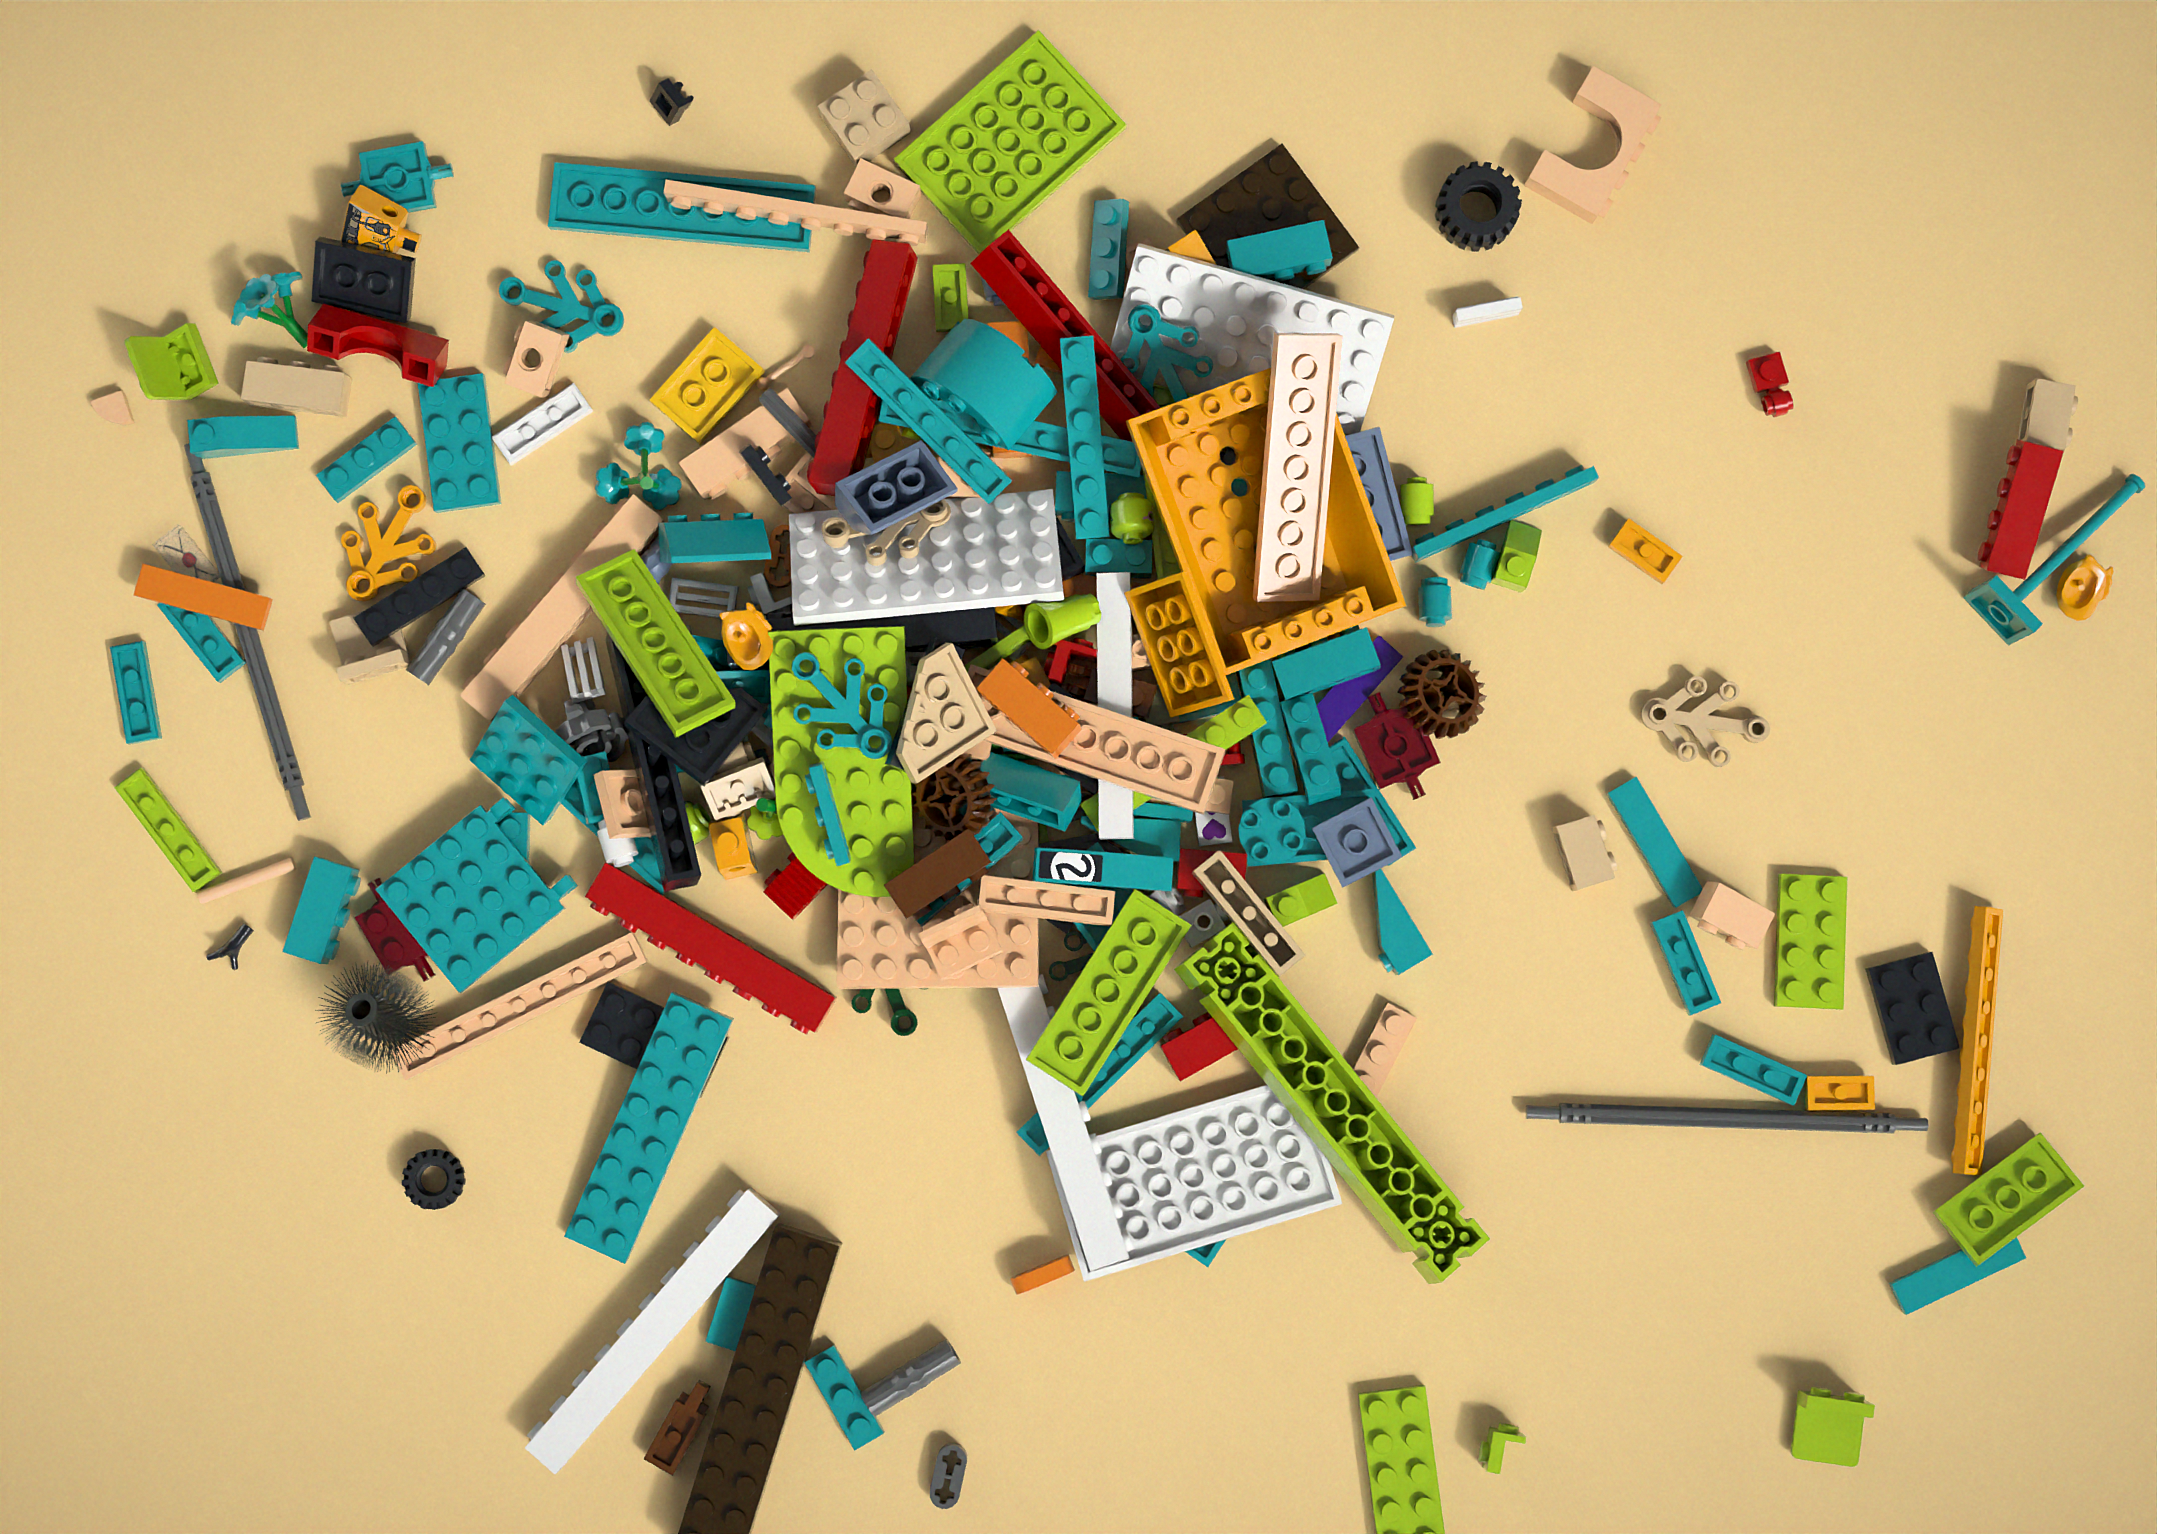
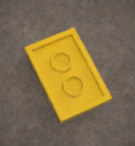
M713 327L649 401L701 445L765 371L716 327Z

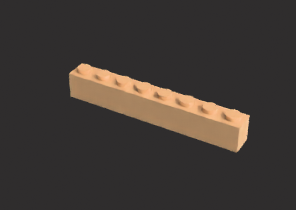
M634 494L629 499L623 498L617 504L613 511L616 515L608 524L603 522L592 534L594 540L586 549L580 548L570 560L572 566L566 573L560 572L549 584L551 590L543 599L537 598L527 610L529 615L522 624H514L507 632L505 638L508 640L500 649L494 648L484 659L486 665L478 675L476 673L471 674L463 683L462 688L464 691L459 696L490 722L493 721L507 698L511 695H514L517 699L557 654L561 646L569 640L593 612L592 607L576 584V576L633 549L641 556L659 535L658 523H665V521Z

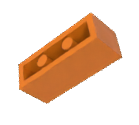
M1002 658L976 690L986 701L1056 759L1082 730L1077 722L1080 716L1068 705L1064 704L1060 708L1051 699L1054 697V694L1042 683L1039 682L1036 686L1026 678L1029 673L1019 663L1013 661L1009 664Z

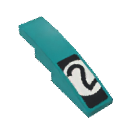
M1036 847L1034 848L1032 881L1092 887L1172 891L1174 858Z

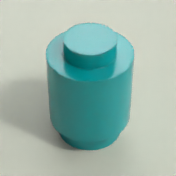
M1478 539L1476 544L1469 543L1459 572L1462 574L1461 583L1485 590L1487 583L1492 581L1501 555L1500 552L1495 551L1496 544L1482 539Z
M1430 577L1421 580V587L1418 588L1419 620L1426 622L1427 627H1442L1446 625V621L1452 619L1451 586H1448L1447 578Z

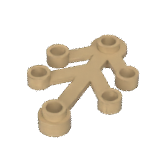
M942 499L881 530L883 531L874 543L868 545L865 550L868 563L874 566L883 564L887 559L886 550L905 526L912 524L916 525L910 534L902 537L898 542L899 552L904 558L917 556L920 551L919 542L931 527L941 526L950 519L951 509L949 504ZM840 517L829 518L822 525L823 539L826 544L833 548L844 546L849 538L867 535L853 530L847 521ZM874 553H881L877 556L872 555Z
M1694 676L1687 680L1685 687L1669 699L1654 698L1643 706L1641 718L1644 725L1650 730L1662 731L1676 749V755L1682 762L1694 760L1698 755V748L1694 743L1686 742L1674 724L1685 725L1690 729L1708 753L1710 763L1715 767L1727 765L1730 762L1731 754L1727 748L1718 745L1707 729L1742 734L1743 738L1750 743L1762 742L1770 733L1768 721L1760 716H1753L1744 721L1709 715L1725 702H1731L1739 696V686L1733 681L1721 684L1715 694L1690 712L1677 711L1676 709L1689 698L1698 697L1705 693L1707 683L1699 676ZM1692 681H1698L1701 684V691L1699 693L1691 690L1690 685ZM1725 686L1733 688L1734 695L1731 698L1724 695L1723 689ZM1656 708L1663 710L1664 718L1662 720L1654 718L1653 712ZM1754 723L1762 726V733L1760 735L1752 732V725ZM1684 746H1689L1692 749V756L1690 758L1682 755V748ZM1716 751L1724 753L1725 760L1723 763L1715 760L1714 755Z

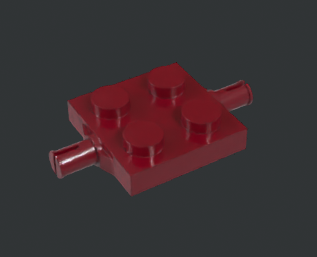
M1380 692L1367 697L1375 716L1369 722L1354 728L1352 731L1378 789L1381 790L1394 783L1406 782L1413 800L1418 799L1419 796L1426 795L1418 776L1426 769L1441 763L1430 737L1423 735V726L1418 729L1413 728L1415 721L1413 717L1404 718L1406 712H1408L1407 706L1387 710Z
M381 878L374 880L378 887L383 884ZM374 882L368 883L367 885L370 887L377 902L370 909L356 916L355 919L385 970L387 967L390 969L388 975H391L393 970L396 972V970L398 971L403 967L415 966L423 982L429 980L423 968H425L430 978L436 976L426 959L429 955L375 890L377 887Z

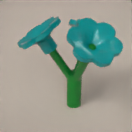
M300 272L280 273L273 276L264 274L260 278L250 279L246 284V288L242 290L240 298L236 301L231 324L239 326L245 316L256 320L262 318L285 327L303 348L307 347L308 333L294 319L290 296H292L290 284L302 279V274ZM277 291L279 298H283L286 314L275 304L273 295ZM261 307L270 308L278 317L261 311Z
M643 422L639 426L633 425L626 429L627 437L624 439V446L627 449L634 450L637 455L641 456V472L637 477L630 478L628 472L621 470L617 463H609L606 468H599L596 472V479L598 481L595 486L596 493L601 497H605L608 504H617L620 499L628 497V485L640 484L644 489L642 493L644 500L651 502L655 509L663 510L667 505H675L680 498L678 491L682 487L681 480L673 476L671 471L665 468L660 469L656 474L648 473V455L661 451L662 441L665 438L664 432L661 429H655L654 425L649 422Z

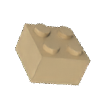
M872 69L818 105L820 117L855 167L860 158L869 162L911 133L908 120Z

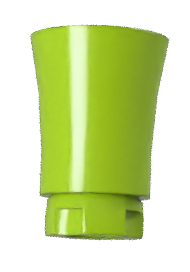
M1091 593L1087 595L1075 594L1060 601L1028 605L1024 613V623L1027 634L1033 644L1040 649H1047L1058 641L1087 630L1091 625L1099 623L1102 613L1099 608V602Z

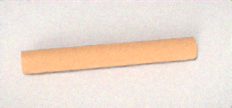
M290 857L198 891V899L201 904L291 872L297 869L295 861Z

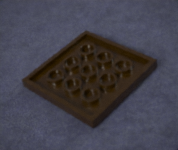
M1283 143L1178 217L1176 221L1186 235L1196 230L1216 265L1230 269L1225 249L1228 240L1324 220L1333 257L1330 266L1326 267V271L1313 275H1307L1306 271L1294 273L1292 279L1279 282L1300 289L1310 286L1356 253L1360 248Z

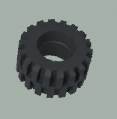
M1478 161L1470 162L1467 168L1462 165L1457 168L1454 174L1451 173L1447 177L1439 192L1435 204L1437 208L1435 218L1436 221H1440L1438 228L1441 233L1446 232L1448 234L1446 240L1451 244L1454 240L1459 242L1458 248L1465 250L1466 246L1471 247V252H1479L1481 247H1484L1485 251L1492 249L1494 244L1497 243L1499 245L1505 240L1519 218V210L1522 206V199H1518L1520 189L1518 186L1513 187L1512 183L1515 179L1511 174L1505 177L1502 174L1504 168L1499 165L1496 170L1491 168L1492 163L1484 162L1483 166H1478ZM1481 192L1493 201L1496 207V216L1486 222L1473 221L1462 212L1459 200L1466 193Z

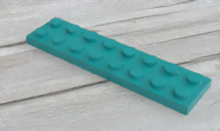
M554 162L548 220L550 230L810 253L812 230L801 227V223L788 222L787 225H778L769 222L768 218L756 216L754 220H747L737 217L736 213L723 211V214L717 215L705 212L702 207L691 206L690 209L676 208L671 205V202H667L664 195L666 180L815 204V185Z
M674 991L671 992L564 1237L625 1264L628 1261L734 1018Z

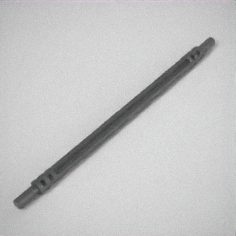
M188 443L184 445L193 475L190 477L222 584L245 591L210 473L205 471L202 458L190 453V445ZM234 623L285 791L289 790L297 820H306L311 818L302 789V786L305 784L258 631L255 628Z
M1559 1103V1106L1526 1105L1525 1112L1526 1119L1559 1120V1123L1889 1134H1894L1895 1130H1928L1927 1118L1895 1117L1892 1113Z

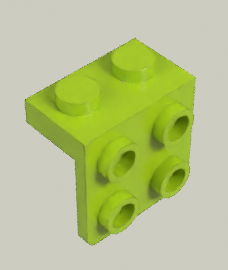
M186 323L164 337L130 336L124 341L128 357L137 374L140 388L150 400H192L219 384L196 323Z
M1811 1387L1810 1392L1798 1390L1791 1455L1800 1460L1848 1467L1857 1466L1860 1457L1864 1417H1874L1875 1405L1866 1401L1865 1395L1860 1393L1844 1392L1843 1397L1831 1395L1832 1390L1820 1387Z

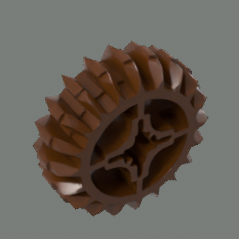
M1431 650L1426 655H1419L1415 658L1414 662L1406 666L1405 670L1407 673L1401 675L1399 679L1404 685L1399 688L1397 693L1405 696V699L1400 701L1399 706H1407L1408 712H1406L1404 718L1413 717L1415 719L1413 728L1418 729L1423 726V735L1429 736L1434 733L1435 739H1442L1445 736L1451 739L1458 736V733H1466L1469 731L1470 726L1478 722L1477 716L1482 714L1484 710L1479 703L1485 701L1487 696L1479 692V689L1483 688L1485 683L1477 682L1475 678L1480 671L1474 670L1471 672L1469 669L1471 660L1461 663L1460 653L1450 656L1449 650H1442L1439 653L1436 650ZM1428 671L1442 672L1441 677L1437 678V680L1425 678ZM1447 709L1459 711L1455 718L1442 717L1443 712Z
M961 754L922 781L914 783L917 787L913 788L911 794L916 796L917 801L912 806L918 807L920 810L917 818L926 820L925 829L934 828L935 837L944 836L946 841L952 840L968 828L973 835H977L982 831L983 827L990 823L989 816H992L995 812L994 808L990 805L997 799L990 794V790L995 785L988 784L986 779L990 772H982L980 770L982 762H973L972 754Z

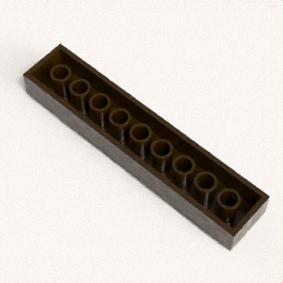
M781 1223L775 1226L678 1534L752 1533L842 1242Z

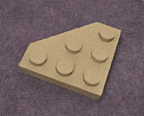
M953 643L943 644L921 658L918 663L896 751L911 783L922 781L997 732Z

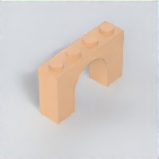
M1594 66L1572 103L1603 120L1611 128L1617 144L1615 159L1605 167L1585 170L1577 168L1549 151L1544 150L1524 185L1590 224H1593L1597 216L1605 217L1613 203V200L1608 198L1613 188L1620 190L1629 175L1624 170L1630 160L1636 163L1645 147L1640 141L1646 132L1652 135L1662 118L1656 115L1662 104Z

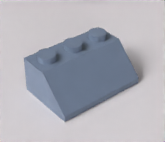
M921 440L836 482L835 506L853 530L873 535L956 493L958 488Z

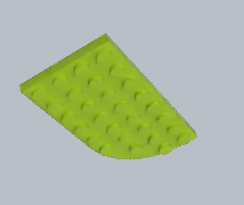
M904 626L770 631L768 635L773 640V651L769 658L775 794L777 814L784 837L799 861L811 873L830 886L855 895L891 897L884 884L914 865L911 781L906 772L885 764L888 753L882 758L871 759L863 755L859 748L833 747L825 750L819 747L816 738L822 729L830 728L836 734L858 733L849 723L811 721L808 724H800L794 719V710L801 703L810 704L813 708H835L810 680H801L794 675L792 662L800 653L809 652L814 654L820 662L819 670L846 699L847 675L845 674L844 666L851 658L861 659L865 665V671L861 676L859 714L869 724L871 702L867 697V691L872 684H883L888 691L883 708V727L889 731L893 742L907 704ZM804 659L800 663V668L804 672H810L813 664L810 660ZM852 662L849 664L848 670L851 674L857 675L861 672V666L857 662ZM876 687L872 689L871 696L875 700H880L884 697V691ZM803 707L798 710L800 719L807 720L810 718L811 713L809 709ZM830 733L821 735L820 739L824 745L833 743V736ZM877 735L871 736L868 740L870 746L874 748L879 747L882 743L881 738ZM822 761L825 764L851 855L850 863L840 866L836 865L835 858L828 859L824 840L829 839L826 827H819L814 807L819 806L816 793H809L805 775L810 773V765Z

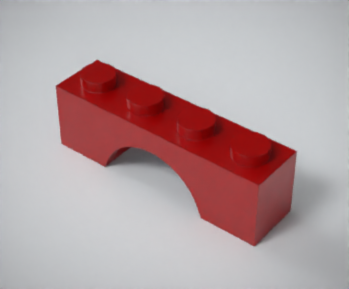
M323 304L308 324V352L336 360L357 353L380 355L390 359L399 367L403 379L434 387L447 367L449 339L327 304Z

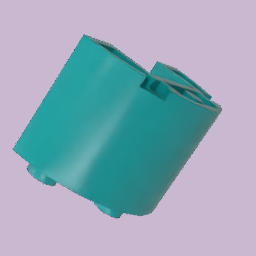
M964 319L961 323L958 321L910 377L929 398L934 400L940 398L947 402L957 413L965 412L974 417L980 427L981 437L992 446L998 444L1007 450L1011 449L1058 393L1053 382L1039 364L1036 363L1032 367L1028 358L1022 356L1025 351L998 330L973 319Z

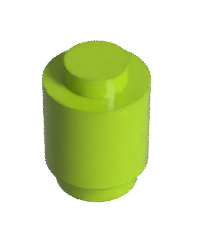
M1426 477L1407 478V484L1400 485L1401 511L1405 525L1431 524V516H1434V484L1427 483Z

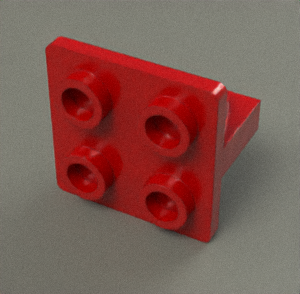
M1074 638L1073 643L1060 640L1047 648V650L1055 652L1048 653L1044 667L1045 675H1048L1050 684L1054 682L1061 687L1066 677V669L1068 663H1070L1071 656L1097 663L1098 650L1093 649V643L1080 638Z

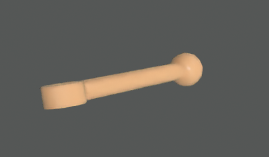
M805 345L802 348V353L766 378L760 377L756 382L757 387L761 390L767 389L771 381L804 358L811 359L815 354L814 348L811 345Z

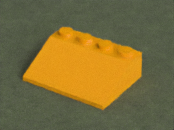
M1187 570L1124 592L1170 717L1234 699Z

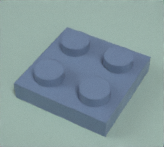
M1372 797L1312 828L1342 888L1402 858Z

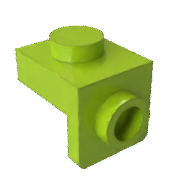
M1499 1423L1498 1428L1489 1427L1487 1442L1482 1441L1479 1449V1462H1483L1482 1467L1486 1472L1500 1474L1506 1441L1526 1443V1436L1518 1432V1426Z

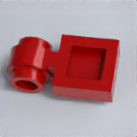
M1776 352L1748 360L1746 365L1755 394L1764 391L1767 393L1766 396L1761 398L1765 415L1778 417L1788 414V410L1793 409L1794 404L1790 391L1779 389V387L1786 386L1789 383L1781 353Z

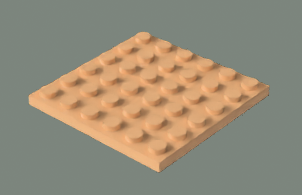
M911 794L913 805V803L917 801L916 796ZM912 806L914 864H916L950 840L946 841L944 836L935 837L934 828L925 829L926 820L917 818L920 810L918 807ZM994 808L995 812L992 816H989L990 821L1001 812L1022 835L1023 840L994 864L985 875L1032 881L1034 848H1039V823ZM980 878L927 923L940 918L944 922L954 917V912L965 905L973 904L974 907L977 906ZM838 889L837 988L1039 987V918L984 911L1003 952L942 981L927 948L918 935L924 931L923 927L915 921L913 916L906 919L892 897H868Z

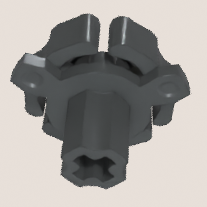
M570 696L564 702L568 720L563 722L555 730V733L581 756L605 751L608 762L616 761L624 753V745L628 739V734L624 725V719L617 712L610 713L608 716L605 709L596 710L593 698L573 703Z

